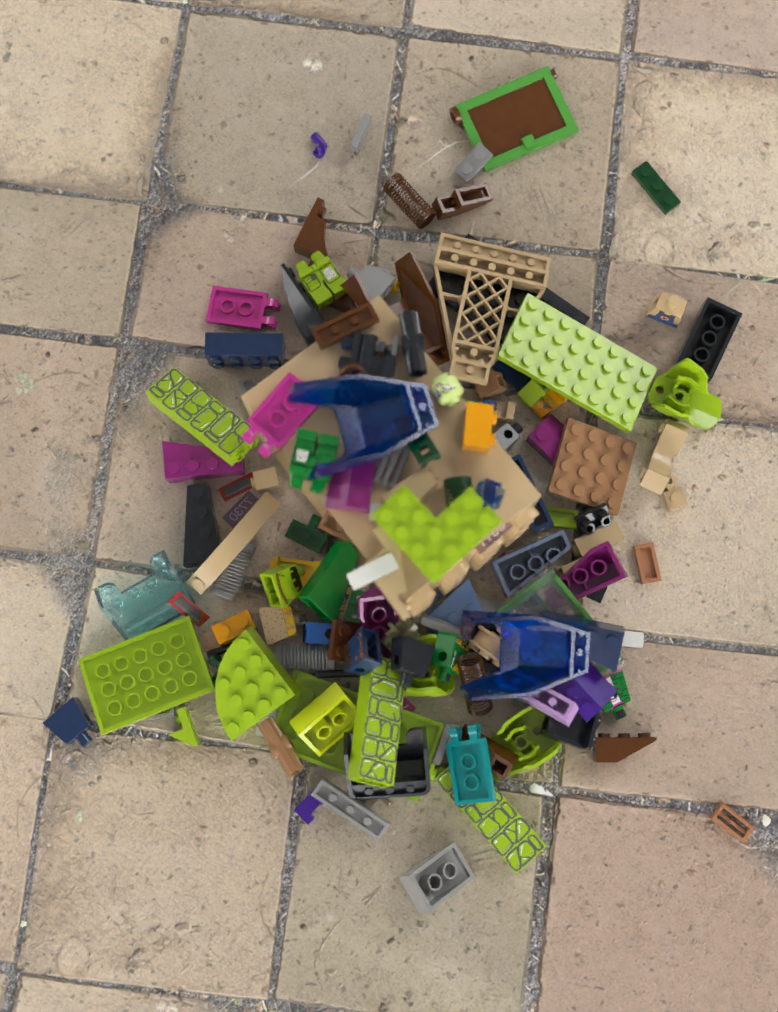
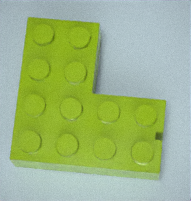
M405 484L370 515L434 585L502 523L499 516L488 505L485 508L483 507L485 505L484 500L471 487L461 494L437 518Z

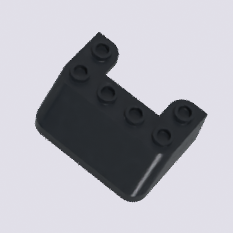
M426 726L410 728L406 733L407 743L398 744L394 786L379 788L347 779L349 796L354 800H371L428 794L431 790ZM344 732L346 778L348 777L353 732Z

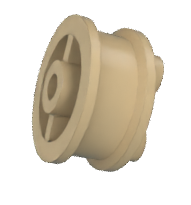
M479 625L478 633L473 640L469 639L468 642L470 643L467 646L476 652L479 651V654L488 661L493 659L491 663L501 669L506 664L505 660L509 654L515 652V649L507 644L502 637Z

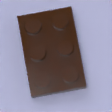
M332 619L327 660L345 662L344 647L362 626L361 623Z

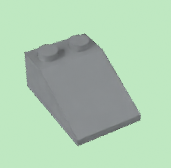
M455 841L414 865L402 874L399 879L421 914L431 913L473 880L475 875Z

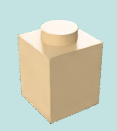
M275 466L252 472L253 478H250L253 489L257 490L258 494L281 489Z

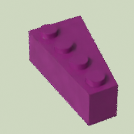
M162 441L165 479L169 483L246 475L244 458L231 466L208 447Z

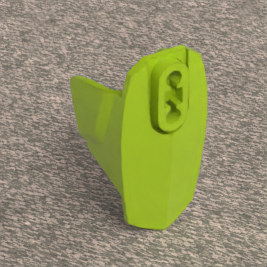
M531 705L508 719L502 728L490 737L493 741L518 755L507 777L538 767L556 755L561 749V744L558 740L556 741L534 733L535 727L541 728L545 713ZM492 774L493 780L498 782L502 780Z

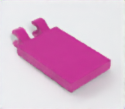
M213 286L206 322L208 324L262 331L263 326L276 329L278 321H276L275 317L265 316L266 308L280 311L281 303H279L278 299H268V293Z
M289 372L248 418L247 423L251 426L241 437L249 445L255 440L258 433L268 439L258 450L267 459L275 447L282 450L295 435L298 428H301L322 404L323 398Z

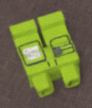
M316 251L311 255V259L314 262L313 265L308 267L303 260L296 264V269L300 282L318 310H321L332 303L333 298L337 300L346 294L340 286L346 280L342 278L328 256L324 257L320 251Z

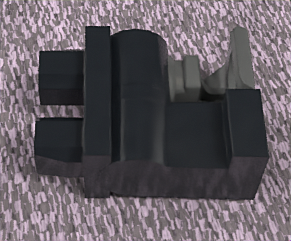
M355 332L354 336H343L342 350L352 352L351 357H339L338 368L341 370L345 365L357 363L364 368L369 379L374 374L382 377V381L394 382L400 343L399 337L394 336L392 343L386 345L385 341L380 342L378 336L373 334ZM380 353L385 357H376V354Z

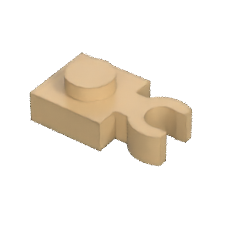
M673 475L670 476V484H667L665 487L666 492L661 494L668 512L688 505L682 487H675L676 479Z

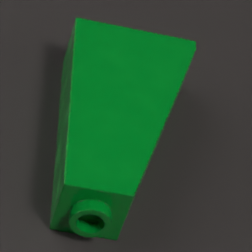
M336 541L297 596L323 621L332 622V619L337 618L349 584L346 575L354 570L359 555L354 549V545L349 541Z

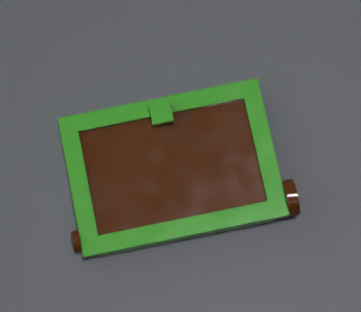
M546 66L449 109L454 125H463L472 147L474 148L480 142L493 154V157L483 167L484 172H488L578 133L579 129L555 81L557 74L554 69L550 70L549 66Z

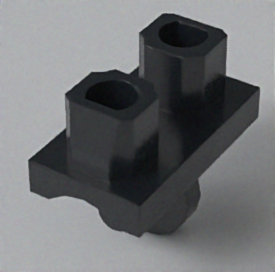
M605 503L592 509L586 506L582 508L583 513L573 517L579 535L583 533L590 535L594 533L596 527L600 525L607 527L612 523L608 507Z

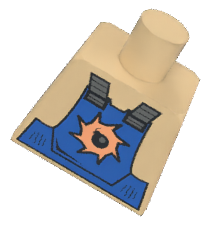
M661 292L651 299L645 317L679 329L688 301L677 295Z

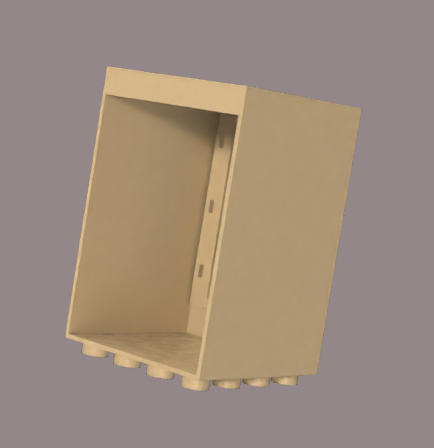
M378 295L370 303L379 318V323L360 333L376 335L380 342L385 341L386 345L392 343L394 336L399 337L400 343L394 382H380V384L389 388L394 384L399 385L401 393L396 403H392L390 398L376 399L377 406L375 408H364L365 401L351 412H343L337 408L334 401L336 387H339L341 397L344 396L343 388L353 398L355 396L350 388L352 383L344 384V380L348 376L343 379L341 385L337 383V377L340 372L338 368L339 357H351L352 352L342 350V341L323 350H320L317 342H314L242 395L241 399L249 416H251L289 372L322 397V404L301 428L318 432V437L320 433L340 437L341 444L330 481L359 424L381 427V435L394 424L393 420L412 410L441 455L440 459L436 461L433 459L427 463L426 468L428 470L431 468L436 473L438 485L422 501V504L435 518L448 505L446 504L447 500H445L446 492H444L443 481L456 476H470L472 478L473 486L471 488L484 500L485 505L483 507L485 508L488 505L499 516L502 523L435 585L401 550L402 571L407 591L398 598L400 600L404 598L411 607L409 611L410 617L414 620L431 607L435 599L436 593L434 591L436 589H439L444 596L463 582L462 580L470 568L475 572L494 558L493 556L497 553L501 544L507 548L518 540L539 515L534 506L540 499L541 494L496 439L494 447L490 446L488 453L462 450L467 403L460 397L461 401L452 407H449L448 404L443 406L438 404L431 392V386L433 385L432 381L443 373L426 352L424 355L427 374L420 378L409 377L406 357L403 356L401 346L400 321L381 296ZM380 353L376 354V357H385ZM416 384H420L425 389V393L421 396L434 407V410L428 416L415 405L409 394L411 388H414ZM397 429L377 452L374 478L390 441L403 445L405 448L408 447ZM297 432L282 450L275 447L272 451V454L288 474ZM258 433L259 437L265 443L268 439H266L262 434ZM392 448L388 461L380 477V480L382 481L384 480V477L387 473L389 465L396 451V449ZM428 448L421 452L422 455L429 452ZM400 451L388 480L390 484H392L404 452ZM411 451L397 484L421 468ZM304 479L302 489L300 490L322 518L326 511L332 514L356 545L354 549L359 553L356 562L360 567L384 550L372 534V530L379 525L376 521L369 520V514L325 508L328 485L326 484L322 494H317L310 491L312 481ZM373 482L371 503L383 504L381 496L390 489ZM497 486L505 490L504 496L499 494L496 497Z

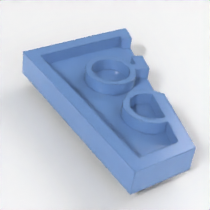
M467 578L428 615L460 626L485 613L469 578ZM425 626L429 634H436L438 636L439 631Z

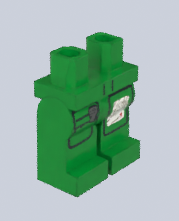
M298 428L288 470L291 488L302 489L304 479L312 481L311 492L323 493L326 484L329 485L341 444L340 437L320 433L318 437V432Z

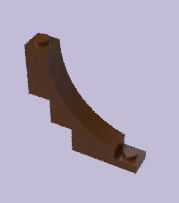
M317 197L294 243L295 253L311 259V255L316 251H320L324 257L328 256L325 246L326 221L323 219L327 208H325V201ZM311 259V261H310L308 267L314 264V262L312 261V259ZM347 293L337 300L333 298V302L327 305L342 313L356 308L354 301Z

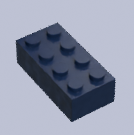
M205 332L204 355L209 365L216 369H222L224 366H231L234 369H242L243 367L279 369L286 364V343L283 333Z

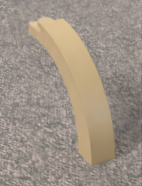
M266 491L186 582L199 594H202L248 544L281 503Z

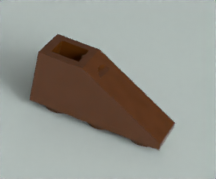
M464 724L462 728V741L470 740L467 724ZM481 733L480 738L487 739L492 774L504 781L518 755Z
M598 733L593 746V762H619L657 741V738L650 737V733H638V737H630V733H618V737H610V733Z

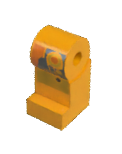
M550 390L531 409L542 420L568 399Z

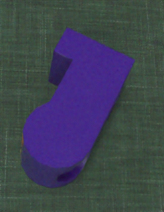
M312 792L294 809L308 825L315 818L311 813L319 805L323 804L311 796Z

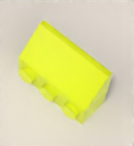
M334 682L290 720L289 723L297 735L320 757L344 736V732H349L354 727L357 706L342 688Z

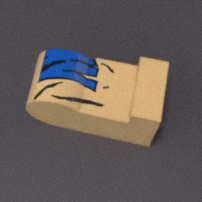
M486 399L480 400V403L494 405L493 412H497L496 421L512 424L515 402L505 403Z

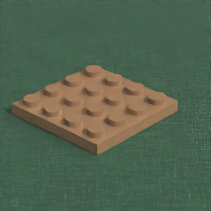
M566 418L546 492L590 508L605 503L609 514L617 516L637 443L575 419Z

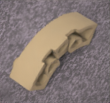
M667 418L665 423L661 422L657 430L659 436L645 468L643 467L638 475V478L641 479L640 486L659 495L663 493L670 480L674 466V459L672 458L679 454L689 433V427Z

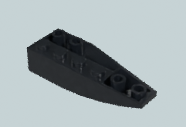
M283 263L281 264V270L289 306L295 323L306 345L309 347L316 342L311 329L325 322L320 313L315 309L312 300L306 296L301 283H297L295 280L296 276L290 267L287 268Z

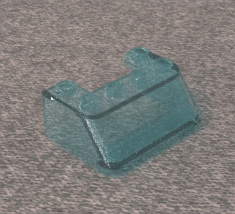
M165 550L158 552L150 560L151 567L155 573L127 589L120 591L114 583H104L94 589L100 609L125 640L161 627L183 615L168 603L177 592H181L195 604L189 588Z

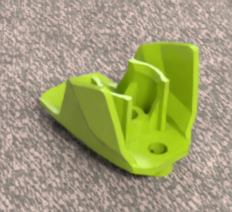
M689 358L678 362L666 373L656 377L647 395L649 404L657 411L703 430L713 427L721 417V399L708 392V376L706 372ZM656 389H660L662 394L657 393Z
M429 634L421 636L416 640L435 646L437 635ZM431 659L426 675L421 678H413L412 687H405L404 696H446L455 689V674H451L449 683L438 681L437 677L440 669L432 664Z

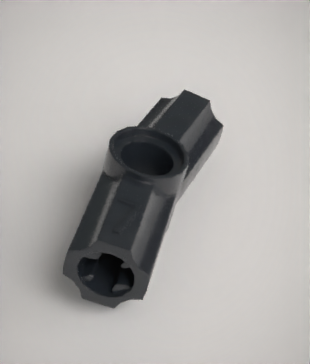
M407 310L399 313L403 356L406 357L409 377L420 378L427 374L423 333L420 332L417 311Z

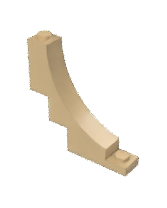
M426 466L420 468L383 494L381 501L383 503L387 501L405 484L422 502L429 493L437 488L438 477L431 468L429 470ZM377 526L372 530V534L384 550L364 563L363 566L390 552L393 554L399 568L374 582L404 622L411 616L409 613L411 607L404 598L402 600L398 598L407 591L402 571L401 549L380 526Z

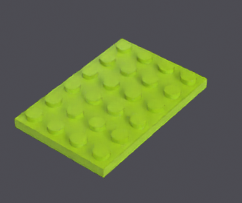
M189 615L78 659L101 735L108 734L215 691L211 673L192 618Z

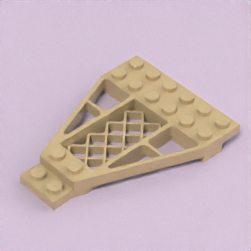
M441 232L433 273L451 360L449 375H455L459 380L484 386L487 385L490 369L496 362V356L501 347L499 344L505 315L516 316L518 309L508 306L511 288L537 293L536 298L540 300L547 287L551 258ZM439 271L465 277L462 295H454L442 291ZM476 279L482 280L484 285L477 288L473 281ZM499 284L503 289L496 293L492 285ZM468 285H470L473 291L467 294ZM487 288L492 295L485 299L481 291ZM505 293L504 300L502 301L499 296ZM477 295L481 302L474 305L469 298ZM444 299L459 303L457 320L452 335ZM493 299L500 305L495 309H492L488 303ZM466 301L470 308L463 311L464 304ZM484 305L488 313L481 316L477 308ZM501 310L500 319H499L498 316L496 315V312H498V311ZM473 311L477 319L470 322L466 315ZM492 316L496 323L489 327L484 319ZM462 318L466 325L459 329ZM480 322L485 329L477 333L473 326ZM498 327L497 334L495 336L492 330ZM469 328L474 336L466 340L462 332ZM486 333L492 338V341L487 344L481 338ZM477 339L479 344L473 343L472 341Z

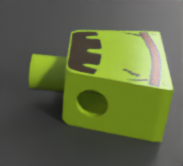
M280 563L259 573L271 607L285 608L301 592L303 584L300 577L305 574V570L301 565Z

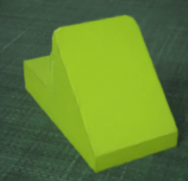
M188 707L177 709L176 720L179 726H183V729L171 733L169 736L192 746L200 745L201 743Z

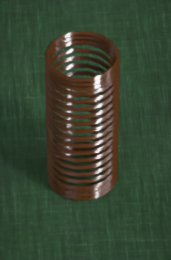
M401 173L392 175L384 184L383 191L403 210L413 224H416L418 229H423L435 218L436 212L434 209L430 208V205L426 203L422 196H419V193L413 189L409 182H406Z
M466 653L457 659V666L468 713L473 716H483L488 714L493 708L483 658L478 653ZM467 659H478V660H480V661H477V660H469V661L463 662V663L460 665V663H461L462 661L467 660ZM467 662H479V663H469V664H466V665L462 666L463 664H465V663H467ZM488 702V704L485 705V706H483V707H480V708H471V706H472V707H479V706H482V705H484V704H486V703ZM485 708L484 710H480V711H472V710H470V709L479 710V709Z

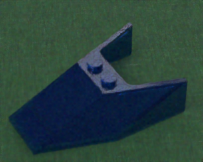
M358 373L293 383L286 397L288 402L330 408L335 412L345 455L333 462L316 464L308 476L309 481L382 459L439 426L427 384Z
M463 610V615L474 623L488 622L500 626L501 629L499 668L493 673L460 686V691L471 701L529 697L588 672L590 632L533 614Z

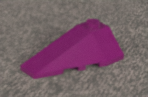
M550 414L528 435L525 441L552 466L564 425L555 416Z
M358 425L328 485L325 508L369 514L381 427Z
M606 541L587 551L560 579L578 600L628 577L610 542ZM553 585L544 592L553 611L567 605V602Z
M378 587L370 588L358 597L359 619L363 627L378 631L381 654L384 658L390 659L391 652L381 641L387 636L385 633L391 629L387 623L390 621L395 625L398 622V614Z

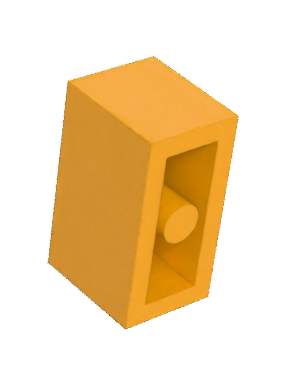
M467 402L462 450L488 453L490 446L494 447L495 433H491L492 425H496L497 412H493V404Z
M248 609L211 626L221 646L234 641L250 625L255 630L258 629Z

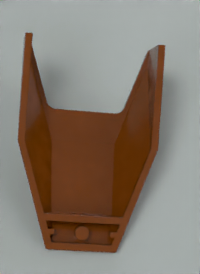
M412 250L395 262L401 301L390 305L389 308L398 319L399 313L407 310L417 311L420 332L423 333L425 352L438 367L450 361L439 303ZM357 273L340 285L358 306L371 301Z

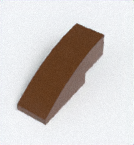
M487 183L455 189L452 194L438 196L431 205L439 221L478 208L491 202L493 197Z

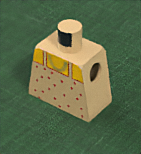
M292 606L285 608H259L267 646H272L277 642L279 643L298 635L297 626L307 623L306 613L294 614Z

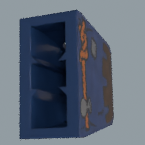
M361 626L344 647L345 662L342 664L344 672L364 676L382 664L378 631Z

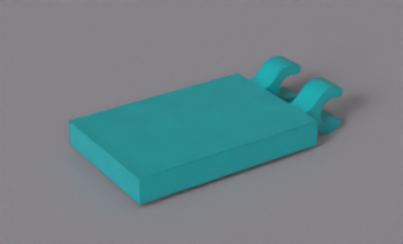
M480 723L468 725L470 740L462 741L461 726L449 728L451 742L446 743L455 805L492 802L496 800L487 739L480 738Z

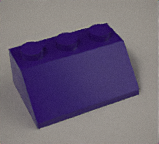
M568 651L544 675L561 695L576 702L579 708L577 712L586 721H589L617 692L587 658L572 651Z

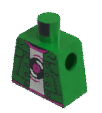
M619 669L604 676L617 692L601 709L602 712L612 710L616 720L627 716L623 704L631 701L623 671Z

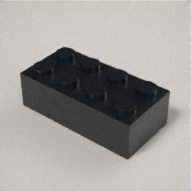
M707 297L698 311L673 366L685 358H689L704 369L709 383L743 313Z

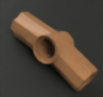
M273 716L258 724L257 727L268 742V748L273 756L279 760L288 777L301 772L304 766L293 750L292 742L282 732Z

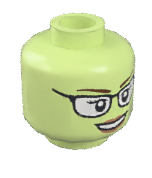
M444 373L432 381L431 392L439 405L448 404L449 407H452L461 401L460 397L464 390L455 375Z

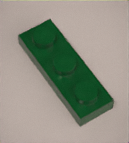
M645 161L632 171L631 175L664 215H667L680 205L681 201L648 161Z

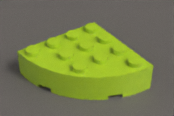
M252 625L240 634L225 652L219 665L215 682L217 712L223 728L231 741L295 696L299 690V687Z

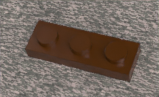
M369 301L312 328L311 332L320 350H323L342 341L343 336H352L355 332H361L378 324L379 318Z

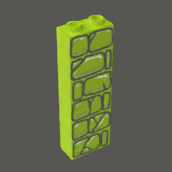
M175 367L171 368L146 390L150 403L231 466L236 462H240L245 454L258 444V435L250 445L241 437L251 425Z
M381 654L382 664L368 674L360 676L347 779L379 788L394 786L405 687L399 685L401 674L390 669L391 658H384Z
M449 764L446 767L442 765L437 770L435 780L454 801ZM495 786V801L457 805L516 874L547 847Z

